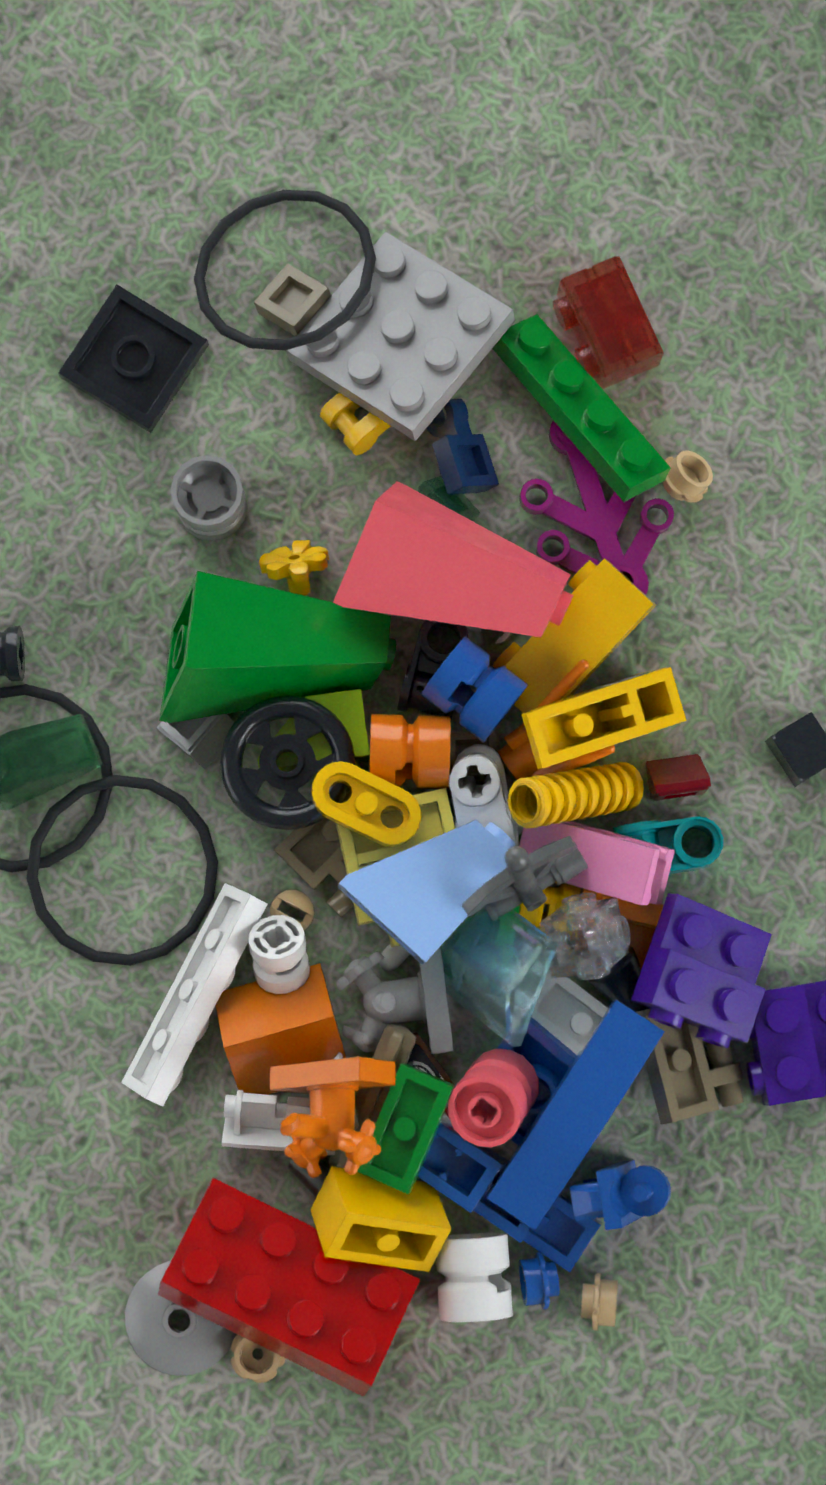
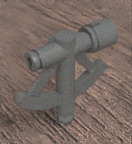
M570 836L545 845L530 854L522 847H511L505 854L507 868L482 885L462 904V908L468 916L484 908L492 921L497 920L499 916H503L522 903L528 911H533L547 901V897L542 890L553 883L560 885L586 870L588 868L587 863Z

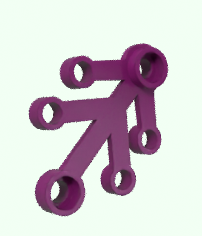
M553 420L549 430L550 443L558 453L567 455L585 510L554 495L551 486L542 479H531L523 485L519 498L521 507L529 514H543L595 541L601 561L604 558L607 559L646 595L649 582L643 565L658 536L666 532L673 522L674 510L672 506L664 499L655 498L649 500L643 506L640 513L641 528L625 555H623L617 532L636 496L623 502L614 491L607 504L596 469L573 442L563 434L561 428ZM536 488L542 490L547 500L541 505L529 503L526 498L529 490ZM652 508L661 509L666 515V522L662 525L652 524L647 518V512ZM558 530L544 532L537 541L536 555L554 566L559 565L574 574L589 560L596 566L601 562L571 548L567 536ZM554 539L560 542L563 552L556 557L548 556L542 548V545L547 540Z

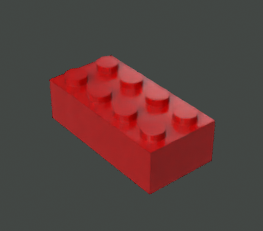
M212 1178L160 1281L158 1295L364 1397L374 1383L420 1279L396 1267L325 1257L315 1227Z

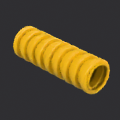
M616 762L614 764L524 777L515 781L509 790V811L516 823L524 828H537L539 826L570 822L587 817L629 811L637 807L642 800L644 792L643 780L639 771L627 762Z

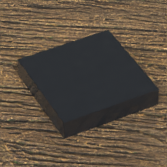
M116 285L58 374L63 380L151 433L209 343L208 339L121 286Z

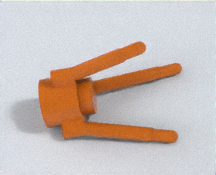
M580 660L536 708L560 700L588 669V661ZM523 722L518 728L504 737L508 744L497 751L510 772L518 780L524 777L577 769L613 754L615 746L612 745L543 769H538Z

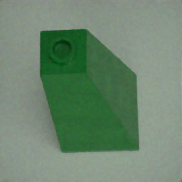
M197 571L172 625L159 721L174 723L246 711L263 700L279 696L305 698V696L361 689V691L371 690L382 670L389 671L394 661L396 639L389 638L391 616L377 612L345 608L330 601Z

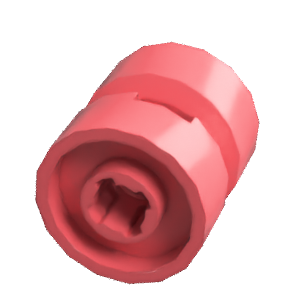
M493 1049L480 1055L469 1067L465 1076L455 1086L449 1098L448 1117L454 1130L464 1140L476 1146L492 1148L506 1143L515 1135L539 1094V1079L534 1067L524 1056L508 1049Z

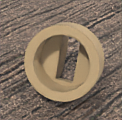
M286 890L279 893L271 903L270 916H288L277 910L283 900L290 906L306 913L302 923H299L304 931L307 930V927L312 924V919H314L313 916L315 915L311 899L305 893L298 890Z

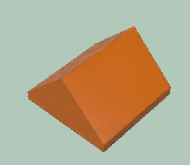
M321 963L310 966L307 981L293 992L287 994L267 992L256 981L224 990L215 1005L223 1047L238 1090H244V1093L269 1095L279 1092L270 1090V1067L333 1060L338 1052L342 1053L343 1058H347Z

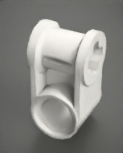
M474 744L466 747L458 754L449 776V786L455 811V829L475 820L484 827L489 822H492L514 841L515 846H519L518 826L509 811V792L504 764L500 755L493 748L486 745ZM470 765H477L480 774H487L484 784H476L474 776H466Z

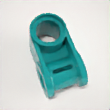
M694 816L663 822L661 820L644 821L612 828L614 833L674 849L675 852L669 876H671L670 874L706 868L720 856L723 849L724 837L721 829L714 821L706 817ZM691 829H699L705 832L711 841L709 855L704 858L688 856L681 845L683 834Z

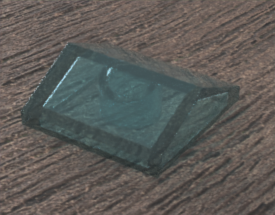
M482 908L477 913L467 916L442 944L446 993L511 1046H521L558 942L513 909L503 916H499L497 920L492 921L485 909Z

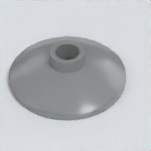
M169 1261L148 1271L134 1286L126 1305V1332L134 1351L150 1367L169 1375H192L200 1373L216 1364L229 1350L236 1333L158 1295L160 1281L171 1262ZM182 1309L189 1314L190 1325L187 1329L177 1330L172 1327L169 1320L172 1311Z

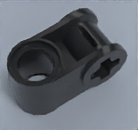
M425 620L419 630L411 663L409 662L397 710L406 712L408 708L440 716H450L451 723L454 711L445 714L421 695L422 692L417 690L425 688L451 653L442 654L434 651L427 641L430 633L436 628L448 627L457 633L461 641L465 636L468 638V631L466 626Z

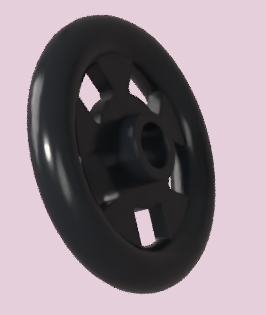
M279 696L253 705L233 723L222 746L220 770L228 796L244 815L269 828L294 830L314 825L326 818L316 809L313 800L309 802L298 789L306 785L313 774H317L330 763L348 762L355 765V752L347 729L340 719L328 708L303 697ZM281 718H294L296 733L295 735L282 734L273 738L271 737L269 722ZM322 733L329 743L332 754L318 761L307 739ZM247 744L263 746L259 758L260 768L258 770L243 767V755ZM284 752H292L298 757V764L292 771L285 772L277 767V759ZM267 781L274 788L286 792L279 806L269 804L257 796L263 782ZM337 783L330 788L329 795L333 801L342 803L350 789L345 784Z

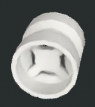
M272 915L261 919L251 929L248 941L250 953L253 957L255 979L258 985L267 992L274 994L293 992L305 984L310 973L309 958L306 953L305 932L298 921L285 915Z

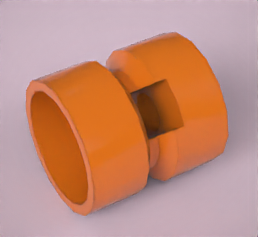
M371 714L370 773L400 788L406 780H412L417 788L449 789L450 716L419 715L413 724H408L403 715Z

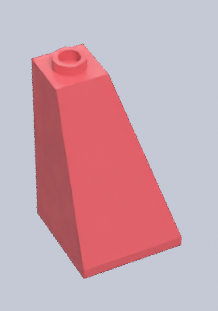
M396 481L375 501L333 603L351 609L542 637L549 622L560 626L573 598V594L564 591L571 574L409 486Z

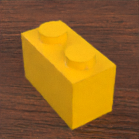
M331 1166L310 1209L324 1255L328 1258L429 1272L451 1231V1226L437 1190L425 1181L416 1180L412 1192L406 1194L362 1173L357 1172L354 1175H349L344 1171V1168Z

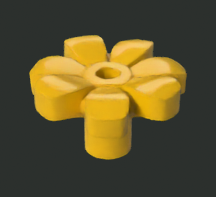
M294 540L292 550L287 546L276 548L270 553L263 554L259 559L261 573L267 574L269 579L280 580L286 578L289 592L306 596L311 592L309 574L313 571H323L328 567L329 553L325 547H311L310 540Z

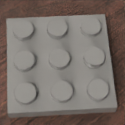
M385 232L373 246L376 262L370 291L351 319L322 340L286 350L289 361L416 441L514 323L515 317L512 308ZM365 256L298 335L317 330L343 311L360 286Z

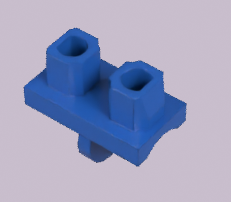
M635 1160L617 1162L596 1171V1178H589L583 1180V1183L570 1186L575 1220L604 1218L605 1230L623 1228L643 1216L649 1217L658 1214L667 1206L671 1197V1186L667 1176L654 1166L641 1165L636 1167Z

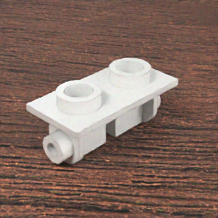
M237 1090V1095H226L222 1146L284 1151L293 1142L291 1136L281 1134L280 1124L292 1113L310 1115V1098L288 1096L287 1103H276L277 1095L244 1093V1090ZM326 1150L327 1155H335V1151Z

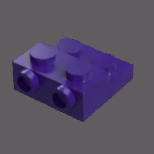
M668 893L631 1001L650 1008L648 1018L660 1024L681 1029L683 1022L697 1027L696 1038L704 1042L727 1049L731 1040L748 1043L765 992V988L755 983L772 934L680 894Z
M826 980L765 990L749 1037L752 1041L755 1061L747 1062L746 1065L751 1093L753 1096L761 1095L763 1105L771 1106L825 1097Z

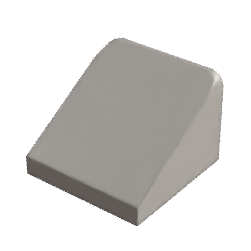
M227 714L174 723L161 722L157 729L206 770L221 753L225 737L234 721Z

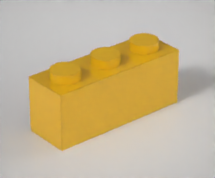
M604 558L597 566L589 560L569 581L568 585L574 590L572 592L573 598L560 626L549 622L542 637L532 636L522 647L513 642L492 665L494 668L505 666L528 684L514 704L523 714L536 709L580 660H587L589 663L588 669L561 699L572 696L655 608L656 604L607 559Z

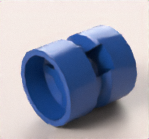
M465 636L430 679L421 695L445 714L457 711L459 713V725L484 743L522 695L528 684L505 666L492 668L490 666V655ZM470 685L477 688L475 693L471 690Z

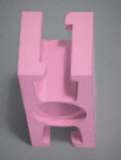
M575 821L539 826L537 828L523 827L519 847L524 848L528 854L570 836L588 868L565 883L639 905H648L649 903L655 905L662 904L675 852L674 849Z

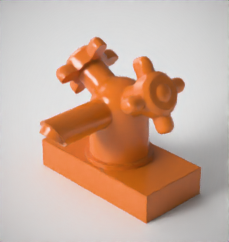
M351 1057L270 1067V1090L309 1094L310 1115L292 1113L280 1124L281 1134L291 1136L293 1142L285 1148V1155L291 1157L297 1166L306 1169L310 1177L316 1178L322 1173L318 1162L327 1156L326 1150H341L345 1152L348 1160L344 1171L349 1175L356 1174L360 1165L366 1164L374 1155L380 1154L381 1147L377 1144L375 1137L372 1136L376 1127L373 1121L367 1119L363 1122L359 1132L355 1130V1092L364 1088L396 1085L395 1062L365 1057Z

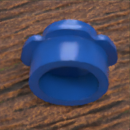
M536 1252L534 1258L519 1260L518 1269L521 1294L525 1306L541 1304L542 1309L545 1310L550 1305L549 1297L559 1296V1278L555 1262H545L542 1253Z

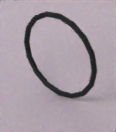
M280 190L253 198L221 219L201 247L194 275L200 310L221 335L248 348L285 351L320 341L350 320L370 291L376 256L369 228L346 203L319 191ZM285 200L317 202L341 213L359 233L365 256L360 286L341 313L315 331L287 339L253 338L226 325L210 305L205 276L211 251L231 225L254 209Z
M28 684L0 688V698L27 695L59 704L80 720L99 751L102 778L113 776L109 746L89 713L59 692ZM112 787L100 790L93 816L73 841L46 857H40L39 869L48 868L82 848L104 819ZM0 858V870L11 873L26 871L29 859L9 861Z
M113 775L78 785L49 808L31 840L26 879L37 916L61 945L92 962L131 966L169 954L197 931L214 900L218 859L208 825L184 796L153 779ZM114 786L147 789L176 804L197 829L207 861L204 894L188 924L162 945L133 954L96 951L68 936L47 910L38 880L41 846L57 816L82 796Z

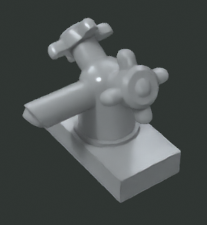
M440 947L426 963L422 965L419 963L420 972L417 973V976L382 982L372 970V967L385 957L380 952H374L369 957L363 956L352 961L344 971L343 977L336 982V987L340 992L354 982L364 995L363 1007L366 1018L360 1032L345 1025L342 1029V1035L351 1039L352 1043L358 1046L361 1051L366 1053L375 1052L387 1024L423 1021L424 1024H427L431 1054L454 1051Z

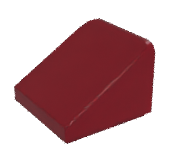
M698 754L646 761L645 766L650 798L654 801L702 795L711 787L710 776Z

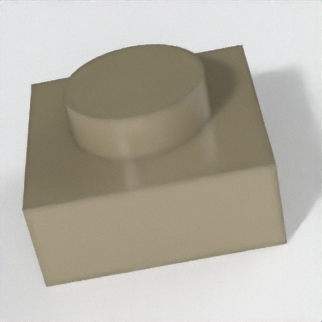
M287 264L257 297L254 304L259 315L292 335L297 336L329 299L331 294L327 286Z

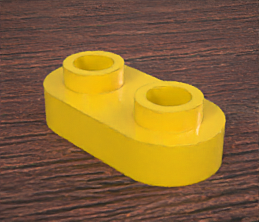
M348 762L330 763L323 767L314 778L312 800L316 809L324 817L380 845L388 847L403 845L416 834L421 822V810L415 797L408 791ZM337 783L347 785L351 791L350 799L344 803L333 801L329 795L330 788ZM392 808L399 811L402 816L401 825L396 828L384 826L380 818L384 810Z

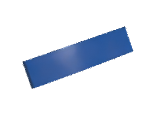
M618 1000L613 1001L583 1050L574 1059L551 1098L545 1102L486 1199L535 1230L605 1127L665 1031Z
M441 1120L418 1177L468 1212L472 1213V1211H475L521 1243L523 1240L570 1273L602 1222L596 1218L576 1221L572 1202L559 1194L535 1230L531 1229L486 1199L507 1165L508 1160L488 1147L476 1146L464 1140L451 1124Z

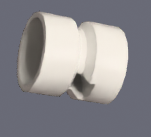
M486 1232L448 1235L436 1258L437 1271L445 1275L446 1281L438 1286L440 1321L479 1322L499 1320L513 1316L511 1283L502 1278L501 1274L510 1266L507 1233Z

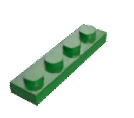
M538 314L509 327L492 349L623 502L665 481L671 467Z

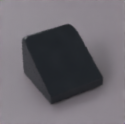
M812 712L778 731L765 741L794 787L826 768V733Z

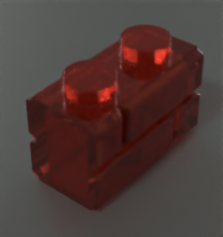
M614 256L593 265L589 269L585 268L560 280L557 291L558 299L553 301L556 317L564 331L573 329L580 344V347L575 349L576 359L585 368L587 373L595 377L596 382L602 389L659 366L664 352L620 256Z

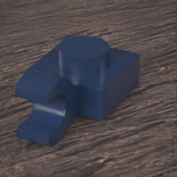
M450 399L444 406L446 419L443 410H441L426 428L432 436L440 438L432 443L447 494H469L488 491L499 485L484 435L472 434L465 402L462 399Z

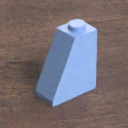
M475 820L347 874L337 888L422 965L427 962L468 916L462 908V904L482 885L507 868L505 854L508 849L515 846V843L494 823L489 822L484 827Z

